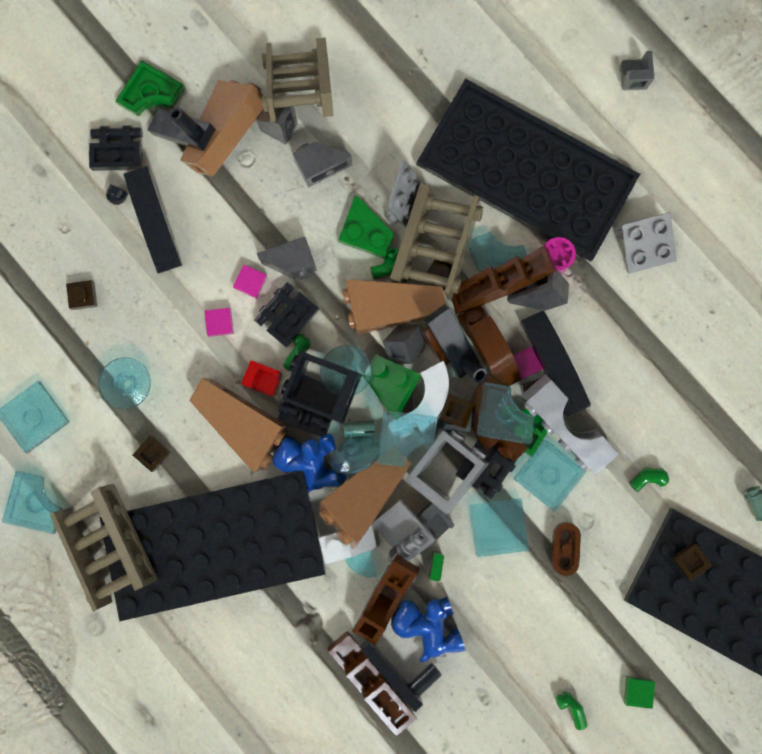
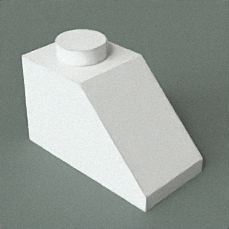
M372 525L354 549L350 545L345 546L339 540L336 534L338 531L319 537L325 564L350 558L377 548Z

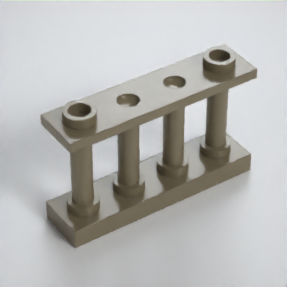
M326 37L316 38L317 49H312V52L273 55L271 43H266V53L262 54L264 70L266 69L267 95H262L264 112H269L271 122H276V108L316 104L317 107L322 106L323 117L334 116ZM313 62V65L275 69V66ZM314 76V79L275 82V79ZM315 90V93L275 97V93Z
M420 183L390 277L393 283L405 284L406 281L413 279L442 286L445 288L446 298L452 300L454 293L458 294L462 279L459 278L475 223L476 221L480 222L484 207L480 204L479 196H474L471 206L435 198L430 185ZM434 208L468 216L464 230L428 222V219H426L428 210ZM429 232L460 240L457 253L454 254L420 245L418 241L421 233ZM419 255L453 264L449 278L413 269V266H411L413 257Z
M115 484L98 487L90 493L94 501L73 513L71 508H66L50 514L54 528L59 534L86 595V600L93 612L112 603L110 594L132 584L136 591L158 580ZM99 511L105 525L83 537L77 522ZM110 535L116 550L94 561L88 546ZM121 559L127 574L105 585L99 570Z

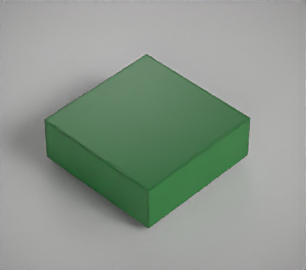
M432 551L428 575L432 581L439 582L441 580L444 562L442 552Z
M626 676L624 704L626 706L653 709L655 681Z

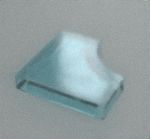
M491 232L471 239L468 246L478 272L490 266L497 268L516 256L521 259L527 256L523 245L516 247L503 245L494 238Z
M484 382L482 385L477 435L524 444L532 443L534 416L524 413L516 406L511 396V387Z
M384 410L377 464L404 467L407 457L414 449L423 444H434L437 417Z
M22 471L15 472L2 523L56 534L50 514L62 510V508L53 504L47 497L43 476Z

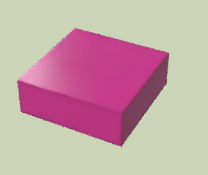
M243 265L233 288L257 299L267 279V275Z
M231 308L205 311L208 337L234 334Z
M532 347L513 355L521 380L543 369Z

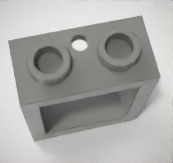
M454 430L452 432L442 431L405 480L445 514L451 513L489 464L484 459L486 457L484 452L475 446L471 449L464 443L466 439ZM446 442L475 464L451 498L422 475Z

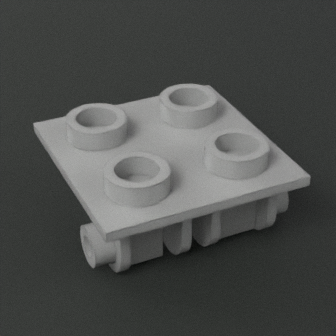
M403 159L387 206L388 211L386 215L388 216L387 221L397 223V220H399L404 227H407L422 181Z
M671 212L621 225V230L617 231L618 239L624 242L628 274L676 261Z
M399 500L372 523V526L392 547L388 553V561L392 563L396 555L409 561L437 540L402 500Z

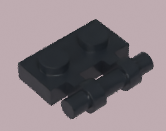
M123 125L122 128L100 126L98 129H90L91 138L99 139V143H89V168L92 171L136 170L142 168V144L140 142H132L134 138L143 137L141 127L132 128L131 125ZM113 138H122V142L110 143Z
M288 282L281 289L278 288L273 293L275 296L266 306L263 305L259 309L260 313L254 319L260 326L267 320L271 321L272 324L266 331L286 348L320 310L300 292L294 299L289 297L288 295L293 291L294 287ZM282 302L285 303L287 307L279 316H276L274 311Z
M477 440L474 446L486 454L484 459L489 464L472 487L478 489L482 482L486 483L488 486L483 494L492 499L497 491L500 492L502 489V482L508 473H512L516 466L514 464L517 459L512 461L511 459L504 458L500 455L496 445L487 451ZM466 457L455 473V476L464 481L475 464ZM496 462L500 465V468L492 478L487 474Z

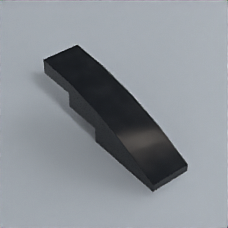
M146 166L124 173L129 195L157 273L182 266L181 258L174 243L175 239L166 218L167 214L149 167Z
M545 311L522 319L521 326L543 368V375L546 374L568 398L564 408L566 416L590 407L591 403L581 380Z

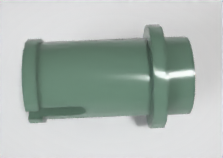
M348 419V422L343 423L344 438L352 440V437H375L374 420L351 422V419Z
M753 486L744 491V499L749 502L756 521H762V490L760 486Z

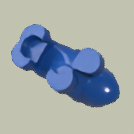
M330 433L321 436L318 445L314 439L305 441L301 446L294 438L284 437L273 454V464L278 470L287 473L303 471L309 492L323 489L324 487L338 488L348 478L347 470L343 463L335 464L329 470L325 467V455L336 449L335 440Z
M448 596L440 599L439 602L438 599L428 602L426 605L427 613H422L413 601L403 600L401 606L391 618L392 630L400 638L422 637L423 654L420 658L421 662H426L431 657L442 656L444 653L465 651L459 629L451 631L444 637V620L448 616L453 615Z

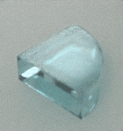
M370 550L345 559L347 565L357 574L365 577L377 576Z

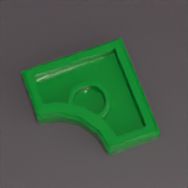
M141 60L115 102L139 117L144 110L152 106L164 105L173 108L185 90V86Z

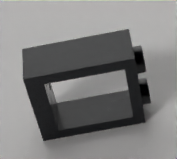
M300 351L299 355H295L291 362L290 369L293 371L289 380L286 379L282 386L281 394H283L281 400L339 423H344L362 374ZM309 361L346 375L333 412L296 398Z

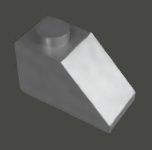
M294 106L276 108V122L270 121L269 112H264V109L257 117L260 131L285 145L298 125Z
M317 142L310 145L308 143L303 144L293 153L294 161L308 187L352 166V156L349 152Z
M305 237L257 253L262 265L292 279L298 278L303 280L313 275L312 272L317 271Z
M557 270L509 294L507 301L510 304L546 311L568 304L569 283Z

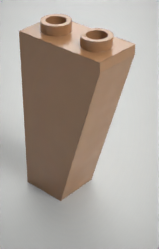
M218 80L199 119L200 121L210 123L216 130L204 151L186 146L180 161L196 173L213 177L262 112L263 94L261 93V88L253 83L241 84L234 80L229 82Z
M348 280L346 281L347 288L342 289L345 304L351 303L352 313L348 314L351 329L356 328L357 335L424 321L426 317L444 304L446 305L442 286Z
M202 378L189 400L254 472L262 468L266 469L273 458L271 454L275 446L279 447L281 440L287 435L284 432L287 427L286 424L211 378Z
M395 444L320 503L319 509L321 511L319 514L328 525L332 524L338 531L336 534L345 546L350 545L352 549L358 546L411 465V462Z

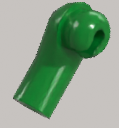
M393 247L387 251L383 264L370 267L373 279L392 274L399 252L398 248Z
M304 334L295 336L293 339L295 347L282 364L288 371H293L290 369L294 356L299 355L300 351L306 353L311 346L309 338H306Z
M647 467L642 469L629 482V485L636 492H639L647 483H656L663 487L669 483L670 479L664 469Z
M563 692V694L555 697L559 709L569 708L577 730H584L588 727L584 708L571 693Z

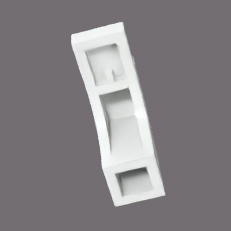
M444 361L420 373L425 383L423 400L410 413L388 423L390 431L395 437L399 435L400 437H405L413 433L416 426H418L422 434H425L441 420L439 418L447 395L451 394L450 376Z

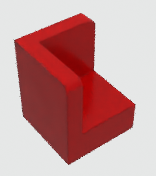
M250 360L241 385L273 397L282 373Z

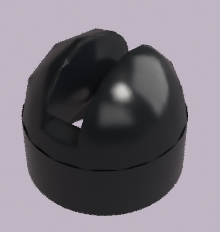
M113 184L109 185L106 192L107 200L113 205L123 204L129 195L128 192Z

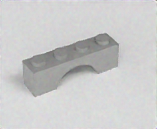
M546 374L522 394L526 400L525 408L533 416L540 415L544 420L541 422V425L549 434L552 435L555 432L561 438L558 440V443L567 453L572 450L577 455L574 460L584 471L589 468L596 475L620 455L596 428L590 431L579 432L565 426L563 412L568 398Z

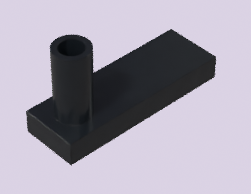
M176 107L171 112L158 109L147 130L154 136L204 151L216 129L210 123L191 118L180 107Z
M444 304L426 317L424 322L454 373L460 379L467 374L477 383L484 381L487 377V371L480 365L477 356L449 307Z
M366 640L361 645V651L415 712L423 706L420 696L442 676L433 663L429 664L412 682L408 683L374 644Z

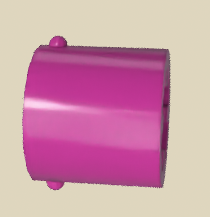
M556 237L550 239L544 245L548 248L556 269L561 274L573 264L576 251L574 245L569 240Z

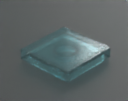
M36 381L0 408V420L24 453L31 452L70 423L40 381Z
M544 439L533 457L526 461L513 480L555 512L587 471H584L547 439Z
M522 498L469 505L476 557L529 551Z

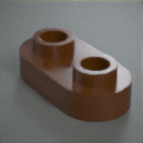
M562 522L553 530L551 565L557 573L563 576L573 575L579 568L581 533L578 527L572 523ZM567 530L569 532V538L567 540H563L561 536L562 532ZM562 557H567L568 563L565 566L560 564Z

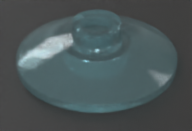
M344 345L336 347L327 353L324 360L345 368L350 367L351 370L362 374L355 395L367 387L372 372L371 363L363 351L353 346ZM321 366L320 374L323 384L330 392L339 396L346 376Z
M123 357L109 362L103 368L99 376L98 387L102 398L109 405L119 409H130L138 406L146 399L151 388V378L147 368L141 362L133 358ZM129 379L131 381L130 388L126 389L124 387V382Z
M354 437L339 444L332 451L329 462L332 469L338 473H357L368 468L377 460L380 454V447L378 442L371 437Z

